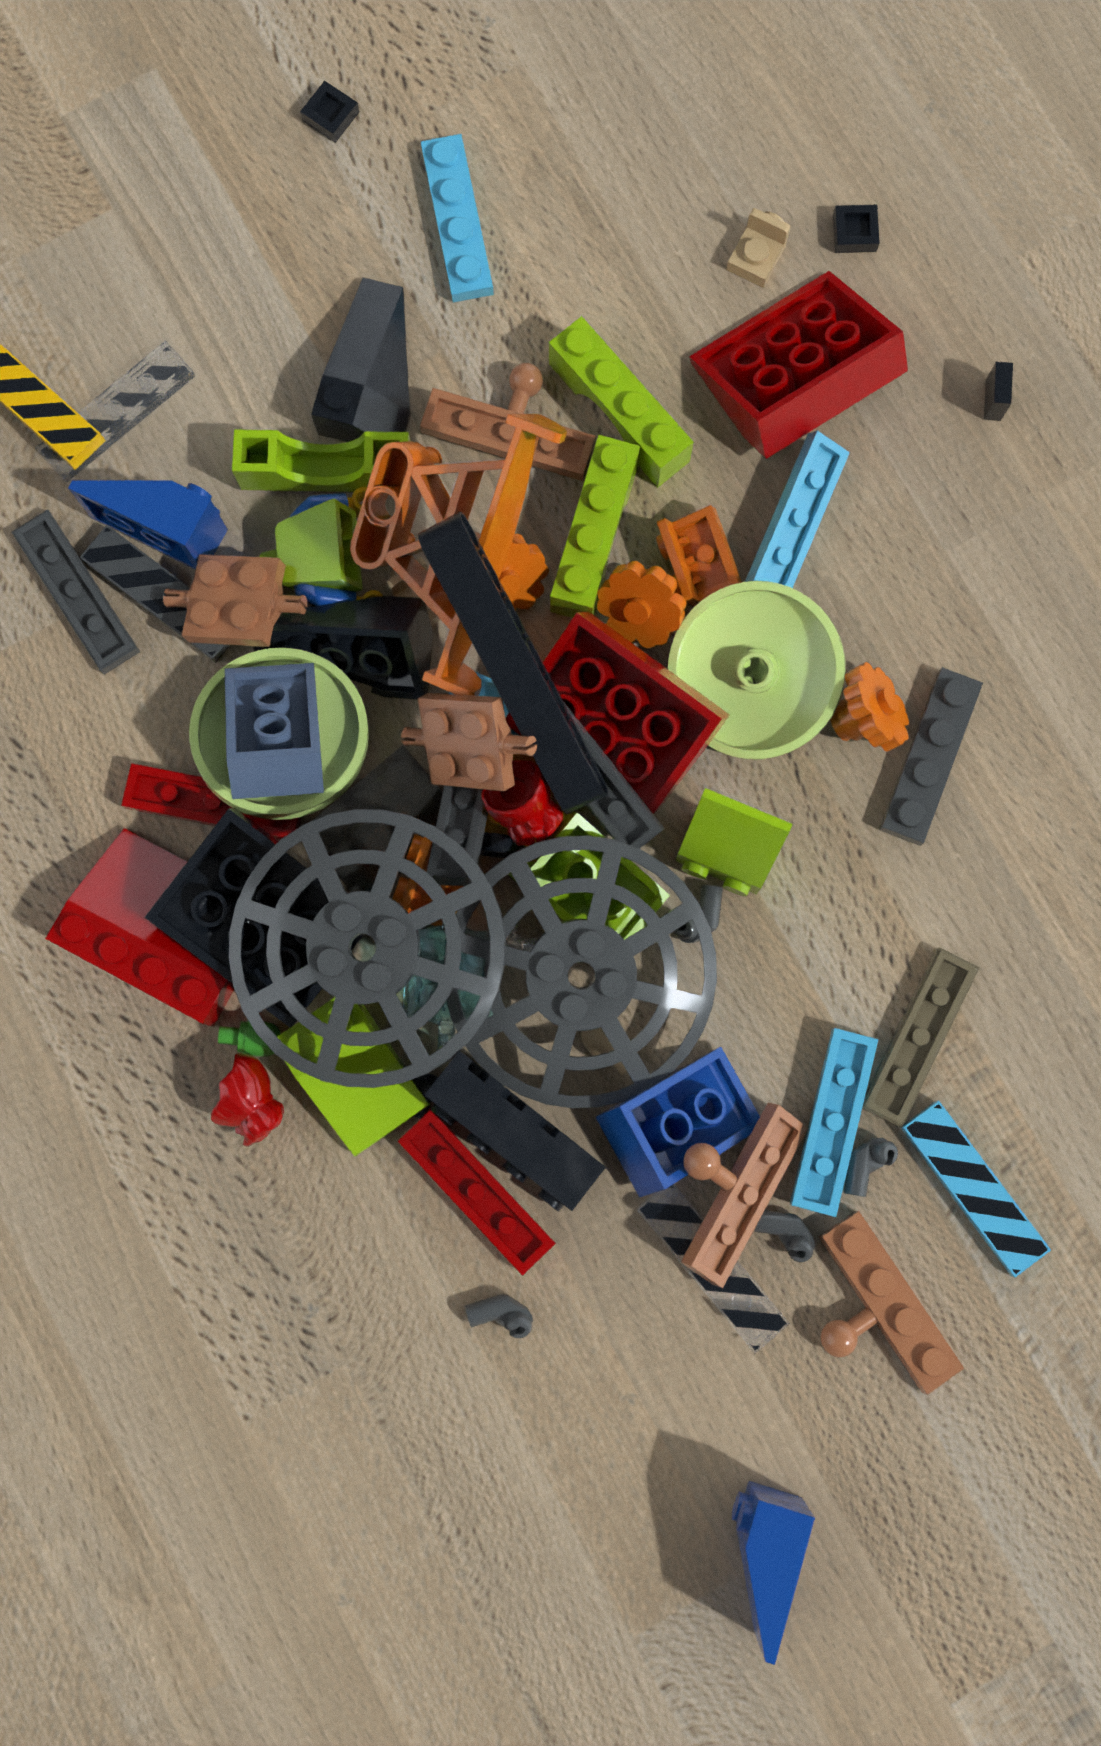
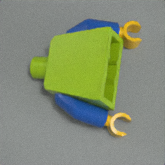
M367 487L357 488L353 492L352 497H347L345 493L311 495L307 497L290 514V518L279 522L275 527L276 549L260 553L259 557L280 558L286 565L282 585L294 590L297 596L305 595L307 602L312 605L320 606L383 596L376 590L366 592L363 597L356 596L355 592L363 590L361 567L353 560L350 545L357 523L356 518H358L362 506L359 502L363 501Z

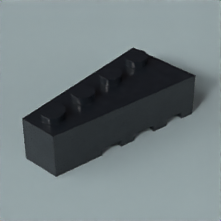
M460 1051L424 1095L435 1103L431 1110L451 1126L458 1121L468 1129L470 1134L466 1138L488 1155L493 1149L505 1158L506 1161L502 1167L515 1178L524 1183L529 1177L542 1187L538 1196L558 1212L564 1205L573 1211L606 1168V1166Z

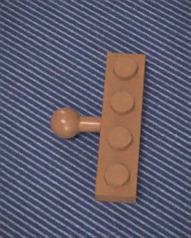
M521 363L512 369L509 376V384L513 394L508 409L432 388L420 424L421 433L506 458L516 428L505 423L507 415L524 414L529 397L536 395L542 387L543 376L541 371L531 363ZM562 426L567 431L565 441L562 443H554L539 437L532 462L533 467L580 481L584 480L596 443L595 435Z
M767 1103L731 1171L721 1165L718 1151L707 1143L692 1145L684 1155V1168L692 1178L701 1181L710 1179L721 1187L681 1260V1263L715 1286L724 1287L808 1130L807 1126L780 1105Z
M854 1211L818 1236L865 1306V1309L848 1321L832 1320L823 1327L820 1339L824 1350L834 1357L850 1355L857 1346L858 1336L877 1324L923 1394H930L964 1369L860 1211Z

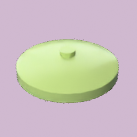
M748 581L719 589L704 598L689 612L674 636L668 658V670L730 714L709 743V747L733 757L767 759L800 748L812 740L827 725L834 715L843 694L846 662L843 645L834 624L823 609L812 599L791 587L779 583Z
M268 648L254 651L231 661L221 668L207 682L199 694L193 707L189 727L191 753L202 779L210 790L224 803L244 814L273 820L303 817L325 808L338 799L358 776L366 757L369 741L365 706L357 688L348 676L325 658L311 652L293 648ZM314 663L324 793L232 799L226 760L225 668Z

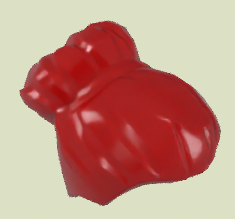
M512 760L515 785L506 791L482 789L481 799L485 809L492 818L503 827L508 828V834L516 845L529 846L551 836L563 821V812L560 806L551 800L549 785L540 768L531 761Z
M237 1053L234 1056L232 1070L219 1082V1101L211 1112V1121L217 1125L235 1127L236 1134L244 1136L243 1145L249 1147L254 1143L262 1141L273 1129L280 1125L284 1115V1106L281 1102L275 1100L273 1094H271V1080L263 1064L252 1055Z

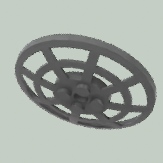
M355 809L329 814L302 825L282 838L262 857L246 880L235 905L229 932V964L233 987L242 1011L256 1034L276 1055L297 1070L321 1081L346 1087L377 1088L404 1083L430 1073L452 1059L473 1039L489 1016L500 990L505 968L506 937L501 909L490 882L478 863L458 842L435 826L410 815L387 810ZM351 823H383L395 826L386 852L378 850H352L329 856L319 832L331 827ZM413 833L426 837L445 850L462 867L472 883L446 895L442 887L426 871L413 862L404 859ZM302 841L312 866L305 869L290 883L275 908L251 900L258 884L270 867L290 848ZM354 864L380 865L371 892L356 891L346 894L335 869ZM398 872L407 875L418 883L433 902L408 913L402 905L391 899L390 894ZM318 878L329 903L319 911L313 921L290 914L289 910L300 893ZM481 900L486 913L490 935V960L486 978L459 969L462 940L455 912ZM245 918L269 926L266 956L269 974L273 983L251 996L245 983L241 961V939ZM439 919L443 921L447 940L445 965L420 957L421 943L418 930ZM282 931L307 939L306 955L308 965L287 976L283 972L280 955ZM361 934L371 936L376 944L374 956L364 962L357 960L351 950L353 940ZM413 975L438 982L436 990L427 1003L413 1016L408 1018L396 994L409 983ZM318 982L326 992L334 996L335 1001L328 1024L308 1012L297 1000L294 993ZM452 988L479 995L480 998L474 1011L460 1031L442 1048L429 1055L416 1030L424 1026L438 1013L449 997ZM282 1001L286 1009L299 1023L313 1033L323 1037L317 1064L302 1058L284 1045L266 1026L259 1012ZM379 1002L391 1025L390 1028L373 1032H352L346 1030L354 1004ZM399 1040L412 1065L399 1070L377 1074H353L335 1070L342 1044L350 1046H375Z
M591 835L560 836L535 842L511 853L485 873V876L492 887L511 872L524 894V897L517 901L503 917L506 939L516 923L531 909L545 932L538 938L530 952L505 946V965L526 971V984L529 995L505 1008L499 990L491 1009L493 1015L485 1020L473 1039L465 1046L475 1061L499 1083L517 1094L543 1104L566 1108H593L623 1102L668 1077L690 1054L702 1035L713 1007L717 984L716 951L711 929L700 904L686 884L664 863L645 851L615 839ZM592 850L603 852L597 879L568 878L540 887L527 862L540 856L561 851ZM621 857L634 861L657 875L675 892L682 904L659 918L655 911L639 896L624 887L616 885L615 882ZM568 893H593L587 919H571L561 922L548 900L552 897ZM611 898L633 909L646 922L647 926L628 938L623 939L619 933L605 924ZM479 900L458 910L456 916L462 940L461 952L486 959L484 967L486 978L490 960V941L464 933L470 917L481 901ZM690 920L693 921L698 932L703 953L704 984L702 995L676 989L678 981L677 959L669 934ZM656 942L660 947L663 960V986L637 980V967L634 956ZM445 950V956H444V962H443L444 965H445V961H446V950ZM578 962H586L594 969L592 982L584 987L574 986L568 980L570 967ZM452 988L446 1001L450 1018L458 1033L465 1024L466 1019L463 1014L458 989ZM632 998L658 1004L647 1025L630 1040L617 1017L627 1008ZM671 1008L697 1013L691 1029L679 1048L662 1066L650 1074L637 1052L645 1047L659 1032ZM539 1011L547 1020L558 1025L552 1050L544 1049L531 1041L515 1024ZM601 1027L614 1048L610 1052L594 1056H569L576 1031H587ZM503 1031L508 1039L521 1051L537 1061L547 1064L540 1089L527 1085L504 1071L486 1054L479 1043ZM622 1062L634 1082L620 1090L599 1095L570 1096L558 1094L565 1069L575 1071L595 1070Z

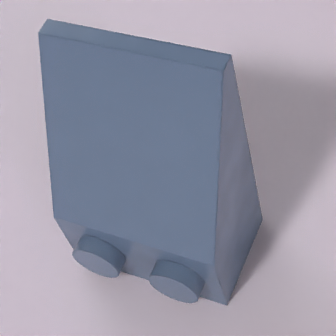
M314 663L225 668L226 760L232 799L324 793Z

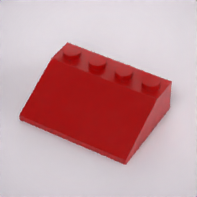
M830 271L822 274L689 356L691 364L738 431L765 459L908 371L903 331Z
M589 611L577 612L543 661L563 702L654 815L730 716L726 711ZM508 713L505 717L508 726L522 736L511 714Z
M124 828L68 898L45 939L196 1021L214 1027L234 991L233 984L145 918L187 861Z

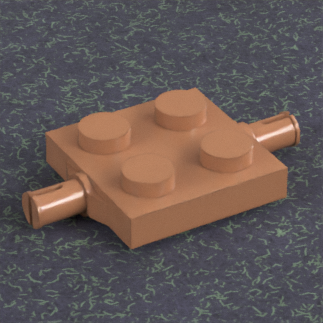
M199 554L194 580L190 589L176 590L167 588L164 591L167 596H163V602L166 607H183L187 609L182 637L190 643L269 647L273 626L281 613L303 615L307 611L304 608L307 607L305 595H283L282 582L286 565L280 558Z
M427 693L418 698L422 728L405 727L401 732V738H405L401 740L403 745L423 746L425 748L431 784L506 791L515 785L512 768L513 755L532 756L537 749V744H533L536 742L534 736H519L511 733L505 720L503 699L501 697Z

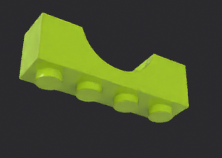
M582 316L549 341V365L575 395H585L601 408L625 442L640 446L638 466L657 487L661 486L690 462L694 444L693 440Z
M234 429L232 472L241 490L354 492L357 488L368 486L380 448L391 442L410 441L409 432L365 431L359 438L350 442L314 444L290 438L278 430Z
M598 434L551 591L550 612L571 618L577 612L589 611L593 615L595 614L599 600L598 590L604 583L616 531L623 510L627 505L637 472L640 455L639 445Z

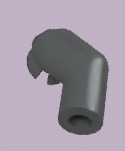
M702 885L699 904L712 933L719 925L723 888ZM692 920L674 931L675 935L682 942L695 943L700 941Z
M873 1138L854 1149L851 1153L846 1174L844 1193L866 1197L870 1173L884 1165L890 1166L897 1160L898 1150L895 1144L884 1138Z
M764 1210L754 1232L778 1235L791 1259L799 1263L808 1261L813 1255L815 1241L801 1218L796 1214Z
M499 1294L465 1305L471 1328L496 1321L509 1330V1334L512 1337L518 1339L526 1337L532 1330L533 1317L529 1309L507 1294Z

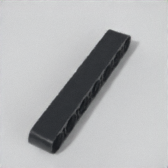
M458 512L418 533V539L427 560L521 735L534 736L536 738V742L533 744H537V749L533 757L565 814H569L607 796L608 790L590 751L465 515L462 512Z

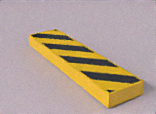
M0 344V403L76 470L106 440L99 431Z

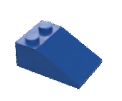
M72 480L68 487L91 519L105 526L108 525L113 530L195 570L199 554L214 555L228 530L219 515L220 510L211 501L212 496L206 490L192 483H188L184 487L172 480Z
M718 1047L671 1073L659 1083L596 1116L599 1125L639 1198L665 1190L687 1176L688 1173L684 1168L683 1160L686 1151L692 1145L707 1143L713 1146L720 1155L750 1136L760 1118L722 1047Z
M749 1481L746 1493L739 1491L736 1496L732 1520L737 1521L736 1530L755 1636L765 1662L775 1665L815 1517L802 1497Z

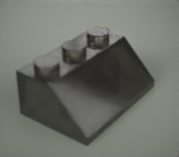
M402 745L314 820L333 813L355 809L387 810L410 815L436 827L443 792L437 785L431 784L429 774ZM351 823L328 828L319 832L329 856L352 850H378L386 852L395 826L383 823ZM413 833V835H412V838H411V841H410L409 846H408V848H407V851H406V853H405L404 859H406V857H407V854H408L410 845H411V843H412L414 834H416V833ZM354 864L342 866L335 870L351 892H371L380 865Z

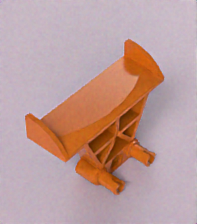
M540 414L507 415L505 423L516 428L505 460L442 464L441 454L434 447H424L420 443L412 441L385 444L380 448L376 456L351 539L350 552L357 565L369 570L391 566L450 629L438 667L425 671L422 680L456 695L478 696L482 688L480 677L474 670L463 663L472 642L431 565H429L428 571H426L412 556L423 552L419 540L416 541L410 531L421 496H423L436 523L458 512H462L468 520L483 472L485 470L502 469L481 534L475 532L498 578H500L522 509L538 439L541 437L554 443H562L567 435L564 427ZM459 472L450 498L438 474ZM388 495L395 502L393 516L389 515L385 506Z

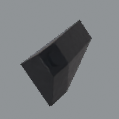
M364 277L361 280L322 375L311 412L318 435L345 442L359 438L365 431L406 432L411 417L404 289L401 286Z
M379 596L305 608L307 611L303 615L281 613L273 626L270 646H253L254 651L268 648H293L314 653L336 665L350 680L372 686L371 693L383 697L418 700L419 697L428 693L429 683L423 681L422 678L424 672L430 670L433 631L426 604L421 598Z

